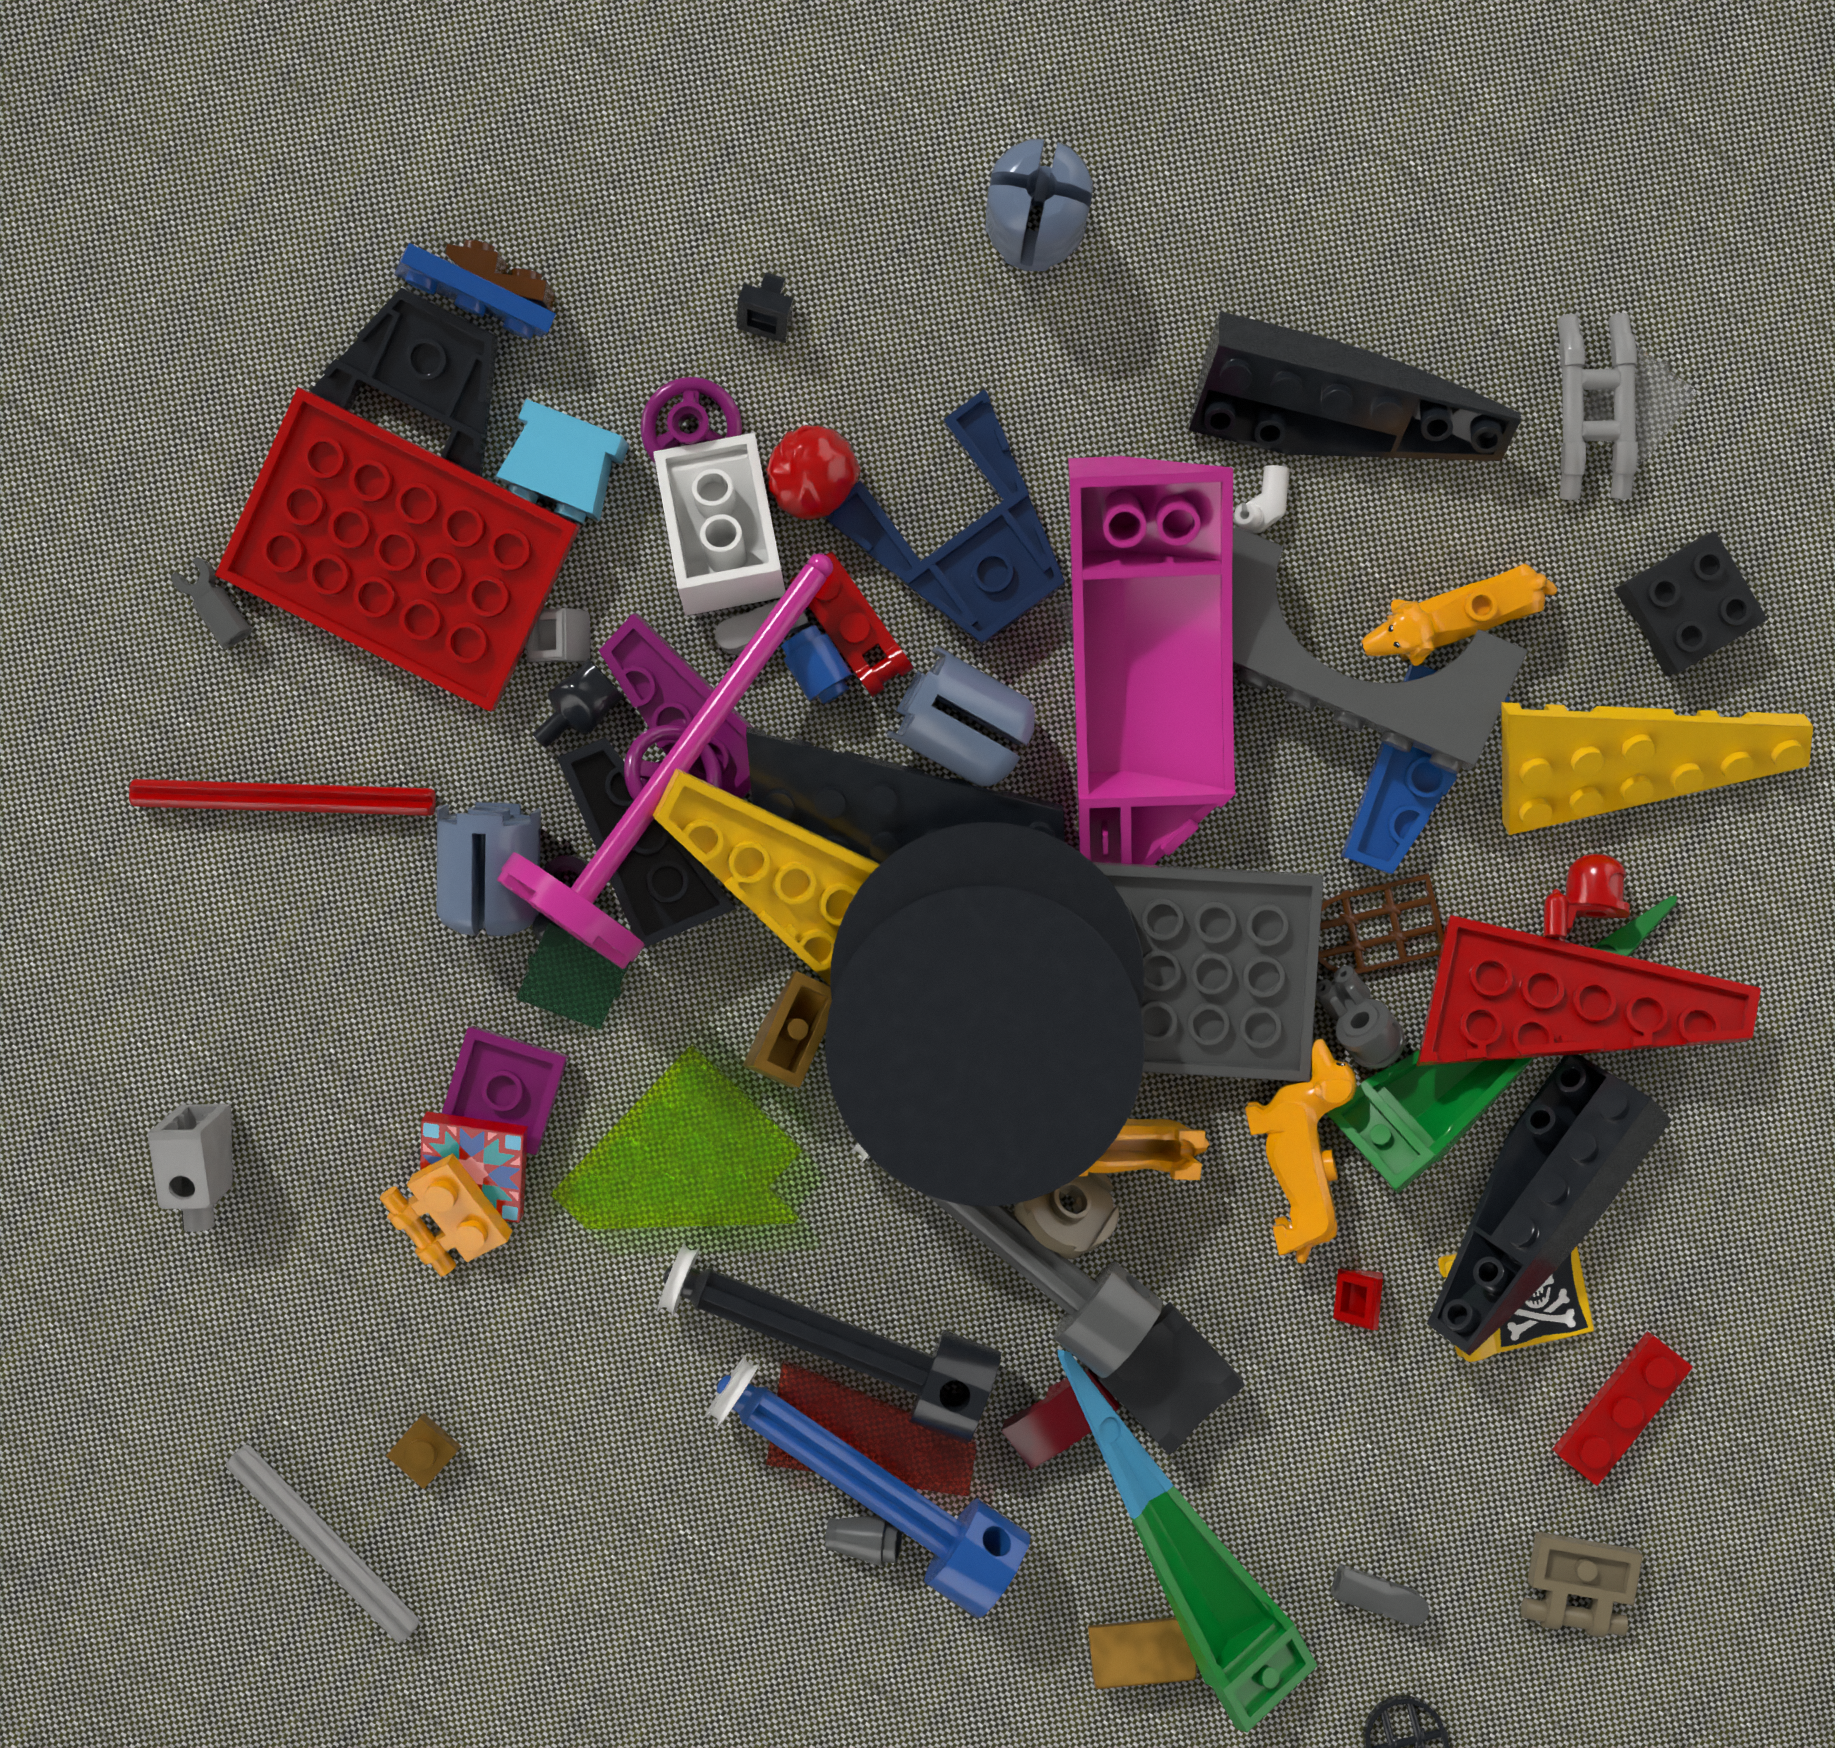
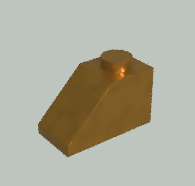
M794 971L764 1018L743 1066L787 1087L800 1088L826 1031L829 1009L832 1002L831 987L798 971Z

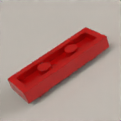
M1647 1331L1552 1450L1593 1484L1598 1486L1692 1370L1693 1366Z

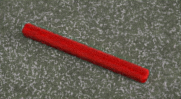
M134 779L129 786V801L135 807L431 816L435 813L436 808L435 790L429 788Z

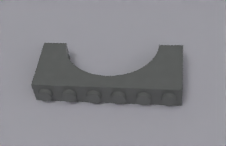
M1235 526L1232 556L1233 669L1239 671L1237 679L1260 690H1265L1267 685L1270 684L1286 691L1284 699L1300 708L1313 711L1315 705L1330 710L1335 713L1332 718L1334 722L1351 730L1361 732L1363 726H1367L1381 732L1383 735L1380 741L1397 750L1409 753L1412 746L1431 754L1429 760L1431 764L1448 772L1458 774L1461 768L1470 771L1475 767L1501 711V702H1505L1528 650L1478 629L1464 652L1446 667L1426 677L1399 683H1376L1343 675L1327 667L1307 652L1294 637L1283 618L1276 591V574L1282 558L1283 546Z

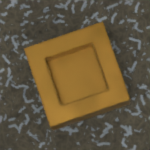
M423 1413L386 1456L421 1488L425 1489L462 1446Z

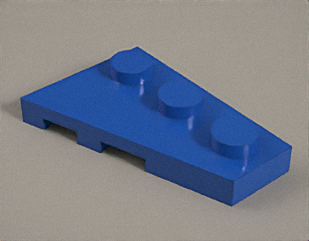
M411 243L407 245L394 273L395 276L405 279L407 283L430 294L438 293L454 300V304L468 313L478 317H483L484 314L504 321L502 327L505 330L527 340H531L533 334L539 337L546 335L556 313Z

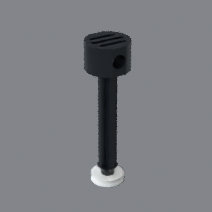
M686 1240L684 1241L674 1264L669 1266L664 1273L663 1283L665 1287L657 1312L659 1309L666 1307L670 1309L672 1318L681 1298L684 1297L691 1301L696 1311L697 1309L703 1310L913 1392L917 1395L908 1422L964 1444H969L991 1392L1002 1352L952 1332L942 1330L932 1355H929L714 1271L713 1268L702 1271L694 1268L700 1246L696 1250H689L686 1247ZM958 1380L965 1383L967 1388L960 1393H950L943 1388V1385L948 1381Z

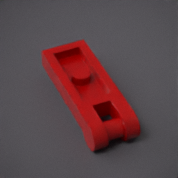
M831 551L826 556L833 563V571L826 577L827 580L808 607L873 698L885 689L883 687L885 682L898 673L903 677L913 670L914 667ZM797 575L790 580L791 583L794 581ZM879 645L886 657L870 668L863 656Z

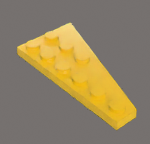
M1501 702L1502 823L1508 834L1512 835L1808 767L1810 763L1813 725L1805 714L1747 712L1740 718L1720 717L1717 711L1698 710L1696 716L1676 715L1672 709L1596 706L1590 712L1568 711L1565 705L1546 704L1544 710L1522 709L1519 703Z

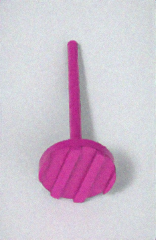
M814 554L810 557L808 564H805L571 888L516 852L511 854L501 868L502 872L497 881L618 967L625 969L630 961L633 962L645 944L593 905V902L653 821V813L675 769H680L686 773L689 771L825 583L826 577L832 573L833 563L831 559L824 554Z

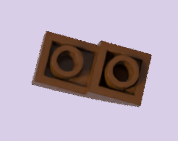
M465 240L463 246L447 244L446 255L454 265L552 311L555 293L548 282L542 280L540 273L527 269L513 268L511 275H508V265L499 252L494 251L495 247L482 241Z

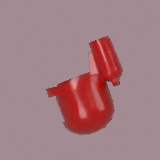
M1588 854L1576 859L1568 869L1566 894L1560 893L1559 889H1554L1552 894L1548 895L1545 899L1543 937L1565 942L1567 934L1572 930L1575 917L1628 918L1630 916V904L1624 902L1626 871L1622 863L1614 857L1605 854Z

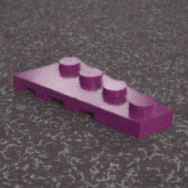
M633 613L598 650L632 706L638 709L649 729L661 725H677L687 728L715 690L638 613ZM733 709L708 744L716 754L721 767V789L743 799L751 791L746 729L747 726L754 727L738 711ZM665 740L656 744L659 749L662 748L667 756L677 741ZM698 757L689 769V774L707 782L704 765Z

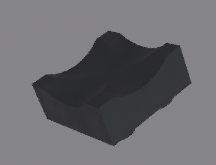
M1716 531L1701 536L1649 569L1614 588L1623 605L1629 610L1643 630L1665 676L1680 673L1768 620Z
M1171 1302L1162 1308L1150 1331L1117 1370L1103 1379L1097 1375L1098 1380L1128 1409L1169 1456L1183 1444L1192 1431L1208 1415L1245 1386L1239 1374Z

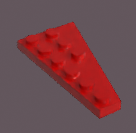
M1450 915L1446 921L1416 1066L1747 1042L1753 1038L1761 988Z

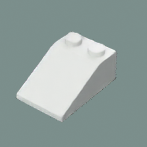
M755 433L654 451L676 583L685 615L688 616L781 598L785 593V586Z

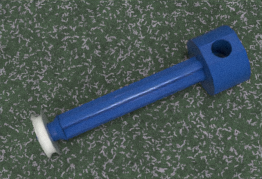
M747 1354L741 1359L731 1375L721 1378L716 1389L718 1394L704 1418L709 1415L715 1416L718 1420V1427L730 1410L733 1409L739 1414L742 1426L746 1424L933 1552L934 1556L927 1568L924 1579L925 1583L977 1619L983 1617L996 1604L1017 1573L1029 1547L1031 1535L978 1498L971 1501L956 1519L769 1391L768 1386L755 1387L749 1382L760 1362L756 1365L749 1364L746 1360Z

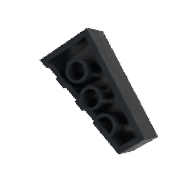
M606 737L557 757L597 851L633 803L625 783V762ZM654 819L610 879L633 935L645 944L643 949L736 909L703 864Z

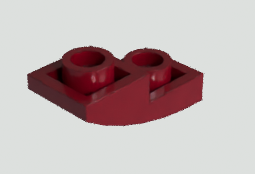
M1088 1367L1084 1368V1372L1116 1412L1119 1408L1118 1402L1098 1380L1097 1374ZM1068 1378L1050 1386L1045 1399L1005 1419L1001 1432L1030 1469L1046 1462L1092 1432Z

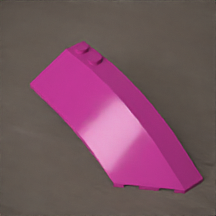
M1126 456L1068 458L1079 852L1091 862L1154 865L1163 855L1167 854L1169 856L1198 829V823L1215 807L1219 806L1221 808L1236 794L1232 649L1233 468Z

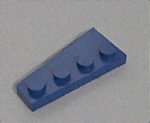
M1410 664L1403 682L1420 679L1437 671L1422 665L1414 666ZM1507 696L1505 703H1508L1511 697ZM1381 742L1340 857L1387 874H1393L1428 822L1430 814L1442 796L1447 794L1457 779V774L1429 762L1431 754L1412 746L1410 752L1406 753Z

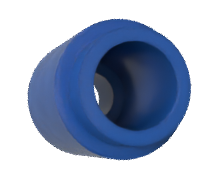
M816 625L804 629L782 644L781 647L787 655L784 658V662L809 702L819 698L822 704L825 705L849 690L845 681L853 674L828 634H821Z

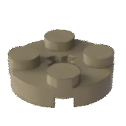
M1088 1172V1176H1078L1070 1183L1051 1193L1032 1200L1016 1203L1014 1214L1017 1220L1027 1227L1033 1237L1046 1248L1059 1253L1066 1259H1075L1081 1254L1093 1251L1111 1236L1118 1223L1119 1207L1118 1205L1115 1208L1113 1207V1199L1110 1192L1114 1188L1106 1173ZM1066 1195L1071 1196L1074 1199L1072 1207L1078 1213L1068 1212L1061 1205L1059 1198L1062 1199Z

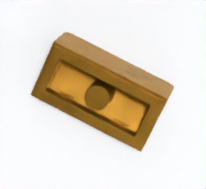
M1176 1617L1088 1626L1092 1675L1096 1689L1197 1679L1195 1659Z

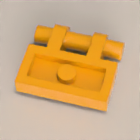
M453 1153L412 1174L407 1186L414 1196L406 1199L399 1189L393 1186L386 1190L379 1198L390 1212L387 1216L397 1230L403 1229L417 1246L415 1249L416 1255L424 1265L431 1264L440 1277L447 1275L456 1267V1262L449 1255L448 1250L455 1247L464 1260L469 1262L508 1242L512 1233V1229ZM429 1213L441 1230L433 1234L420 1216Z

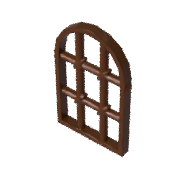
M1429 873L1354 891L1345 890L1341 894H1337L1322 902L1321 912L1328 905L1341 900L1344 914H1339V918L1320 922V930L1347 924L1351 940L1346 941L1347 945L1318 951V962L1326 969L1336 972L1339 968L1330 965L1324 958L1352 951L1357 968L1353 969L1357 974L1363 975L1368 974L1372 970L1440 955L1444 935L1439 918L1440 911L1436 905ZM1421 880L1424 881L1427 897L1395 904L1391 887ZM1379 890L1384 891L1386 904H1382V908L1356 914L1352 913L1349 897ZM1429 905L1433 919L1432 925L1401 932L1398 915H1402L1401 911ZM1389 914L1393 930L1388 931L1389 935L1359 941L1355 926L1360 924L1359 921ZM1436 932L1439 949L1407 956L1404 942H1408V938ZM1396 942L1399 958L1365 966L1362 952H1366L1365 948Z

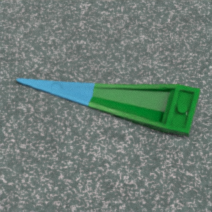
M1058 1350V1358L1204 1682L1212 1686L1234 1727L1248 1733L1318 1665L1295 1624L1252 1578L1171 1483L1116 1414L1072 1354L1064 1350Z

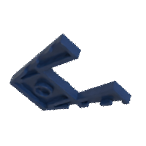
M985 389L945 417L943 422L1002 501L922 561H920L861 480L854 485L839 508L830 515L823 517L981 646L988 643L1065 586V580L1042 524L1034 510L1022 476H1020L1007 439L997 420Z

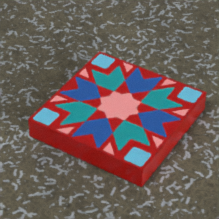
M427 1111L421 1120L420 1170L453 1153L505 1221L520 1223L524 1214L528 1126Z

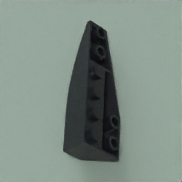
M1220 311L1204 355L1188 431L1286 455L1502 461L1521 421V413L1465 387L1380 354L1319 335Z
M1579 1054L1564 1055L1509 1131L1427 1325L1470 1356L1510 1319L1581 1242L1616 1198L1672 1119L1651 1097Z

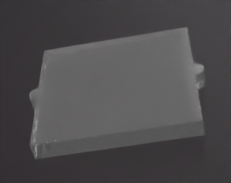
M1636 344V442H1638L1637 463L1641 465L1698 392L1670 371V364L1667 361L1660 363ZM1591 390L1584 399V421L1614 420V390ZM1602 441L1604 444H1614V441Z

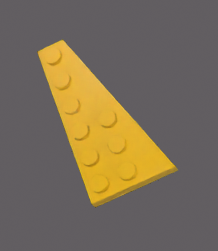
M676 768L653 813V817L830 985L831 960L840 923L860 886L880 864Z

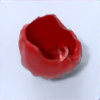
M803 425L796 431H788L781 442L773 449L766 468L769 477V491L774 495L779 508L793 517L804 520L828 516L839 508L858 482L861 472L858 460L849 441L842 437L835 429H829L821 425Z

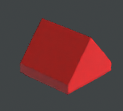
M1338 1269L1333 1319L1369 1330H1378L1383 1284L1382 1272Z

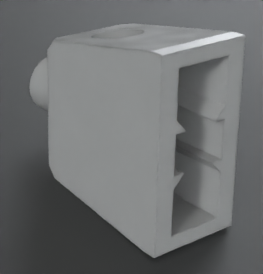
M231 1104L179 1105L148 1132L158 1205L163 1209H181L184 1231H204L215 1226L213 1206L232 1186Z

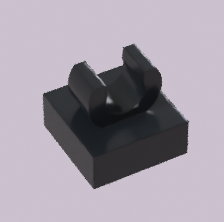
M766 272L760 288L743 284L737 300V329L786 343L791 329L793 298L784 296L785 293L782 292L786 278Z

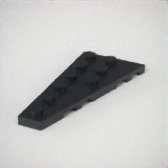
M747 726L746 739L752 804L878 864H881L904 845L923 835L942 828L965 823L995 822L1025 826L1065 842L1064 810L1062 804L1006 790L998 792L970 785L969 781L950 777L949 780L925 774L921 769L849 751L843 753L812 746V742L796 738L788 740L765 734L764 730Z

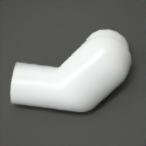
M1276 465L1264 467L1262 493L1246 504L1244 502L1235 509L1234 521L1239 528L1252 534L1261 533L1284 516L1290 472L1288 467Z

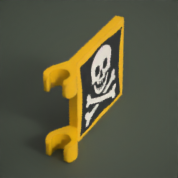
M1577 1246L1545 1283L1477 1350L1469 1356L1455 1346L1457 1355L1463 1357L1468 1362H1475L1497 1353L1593 1332L1594 1327ZM1457 1253L1444 1255L1438 1259L1441 1276H1448Z

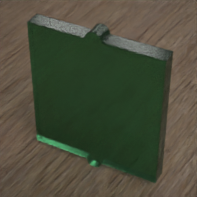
M549 921L535 954H530L527 957L529 968L518 990L516 999L600 1030L614 997L618 998L622 994L620 984L630 962L625 969L618 967L556 923Z

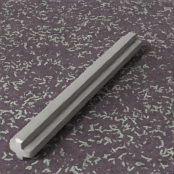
M245 1445L241 1447L227 1461V1469L396 1642L404 1641L414 1632L419 1624L418 1617L251 1446Z

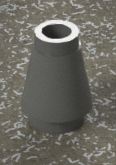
M879 1515L829 1519L825 1536L826 1550H833L880 1567H884L886 1562L895 1564L898 1562L902 1543V1531Z

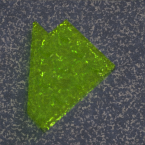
M692 1043L550 1195L586 1229L794 1224L799 1219L800 1214L773 1190L770 1185L804 1148Z

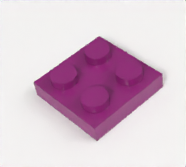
M473 1025L469 1026L441 1113L528 1126L527 1153L537 1155L543 1142L569 1055Z

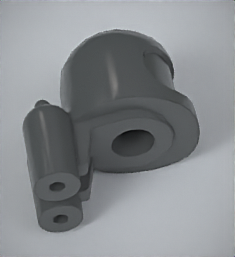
M1351 966L1340 967L1334 974L1333 982L1322 980L1316 984L1315 997L1331 1018L1338 1019L1336 1036L1355 1062L1369 1069H1380L1391 1065L1399 1058L1405 1045L1403 1028L1384 1003L1379 1000L1369 999L1370 989Z

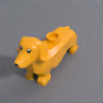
M1525 563L1495 577L1468 584L1419 603L1417 601L1396 599L1391 602L1392 614L1386 616L1387 621L1362 639V649L1367 656L1400 654L1402 661L1409 659L1414 666H1418L1423 663L1433 650L1475 635L1478 629L1486 631L1509 620L1515 619L1516 621L1544 611L1545 595L1553 596L1558 589L1544 574L1536 573L1532 567Z
M1322 1037L1315 1039L1312 1044V1077L1310 1082L1296 1081L1287 1083L1279 1088L1271 1102L1264 1106L1258 1100L1248 1101V1106L1245 1107L1251 1135L1268 1134L1266 1141L1267 1159L1291 1205L1289 1212L1291 1221L1286 1216L1275 1217L1276 1225H1273L1279 1256L1296 1251V1260L1301 1264H1305L1312 1247L1331 1241L1338 1232L1335 1205L1330 1187V1181L1338 1180V1173L1332 1149L1322 1151L1318 1134V1121L1325 1113L1345 1105L1353 1099L1357 1085L1352 1067L1347 1062L1335 1060Z
M1127 1119L1117 1138L1106 1152L1079 1176H1088V1172L1116 1173L1153 1169L1170 1172V1177L1175 1180H1200L1202 1163L1194 1159V1156L1206 1152L1210 1144L1207 1138H1205L1206 1131L1190 1129L1174 1120Z

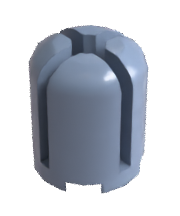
M1029 139L1010 147L996 161L991 173L987 195L986 233L988 232L993 247L1004 257V261L1024 271L1049 270L1050 266L1063 262L1070 254L1078 250L1086 230V222L1093 196V181L1084 160L1071 147L1057 142L1052 168L1040 166L1045 139ZM1033 206L1043 208L1039 231L1027 229L1030 211Z
M936 646L932 652L939 655V659L932 669L928 671L927 675L919 671L916 673L896 710L904 715L898 733L887 731V737L902 745H906L975 785L992 786L1009 775L1021 757L931 705L936 700L1014 744H1022L1024 746L1028 745L1034 733V706L1026 696L955 657L945 649Z
M475 802V807L468 808V813L449 814V804L437 807L436 912L443 925L465 935L476 936L479 934V929L485 928L488 936H507L520 932L533 924L539 911L497 881V878L502 872L501 868L513 852L518 853L540 867L541 808L536 809L529 816L522 815L521 804Z

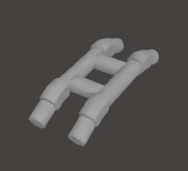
M1617 313L1608 319L1613 369H1583V366H1585V348L1583 336L1580 334L1578 316L1575 314H1565L1557 320L1560 339L1559 353L1560 369H1562L1563 445H1561L1560 466L1562 473L1559 494L1561 499H1580L1582 476L1585 473L1586 443L1584 441H1614L1610 497L1615 499H1630L1632 497L1633 479L1638 459L1635 416V365H1637V350L1635 337L1631 330L1630 317L1626 313ZM1584 390H1614V420L1584 421Z

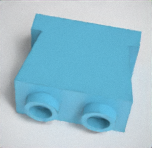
M525 399L518 417L525 427L496 477L509 486V491L536 503L539 497L556 504L554 513L580 524H583L586 516L600 521L612 461L619 464L623 463L629 448L628 443L623 436Z

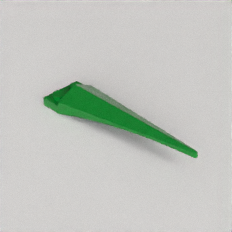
M1677 896L1668 897L1590 948L1629 957L1673 910L1677 904ZM1418 1050L1366 1079L1356 1088L1353 1099L1345 1105L1327 1112V1115L1398 1194L1436 1161L1439 1162L1536 1057L1416 1066L1420 1051Z

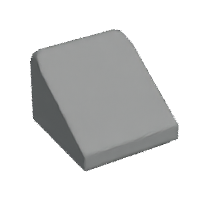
M570 608L542 610L527 642V662H585L588 658L590 659L589 612Z

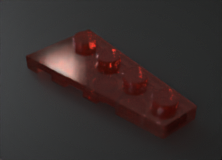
M783 1359L777 1396L909 1487L969 1497L977 1447L975 1440L971 1439L967 1445L908 1422L909 1412ZM770 1441L766 1465L814 1472Z

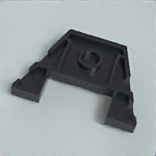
M400 288L357 334L358 339L339 359H334L323 371L325 375L314 385L310 392L350 411L362 383L365 382L452 427L441 457L482 477L498 336L407 289Z

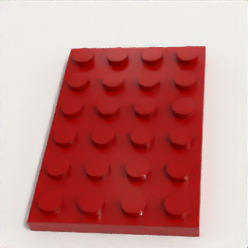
M297 387L215 576L492 712L497 709L581 526L306 389Z

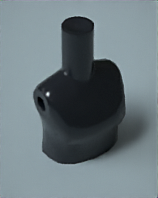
M588 658L576 672L563 679L548 693V698L555 712L532 735L545 748L551 745L569 727L584 735H588L604 719L610 709L625 698V696Z

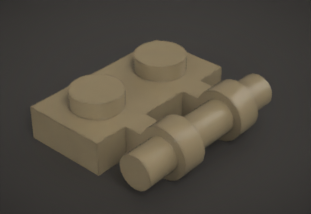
M1536 1531L1527 1582L1532 1588L1546 1590V1594L1542 1600L1524 1597L1521 1604L1522 1618L1540 1621L1541 1626L1544 1628L1559 1630L1563 1625L1585 1629L1587 1635L1604 1638L1607 1633L1625 1636L1628 1630V1618L1626 1615L1612 1613L1613 1603L1634 1606L1643 1555L1634 1548ZM1568 1594L1591 1598V1603L1587 1608L1566 1605Z

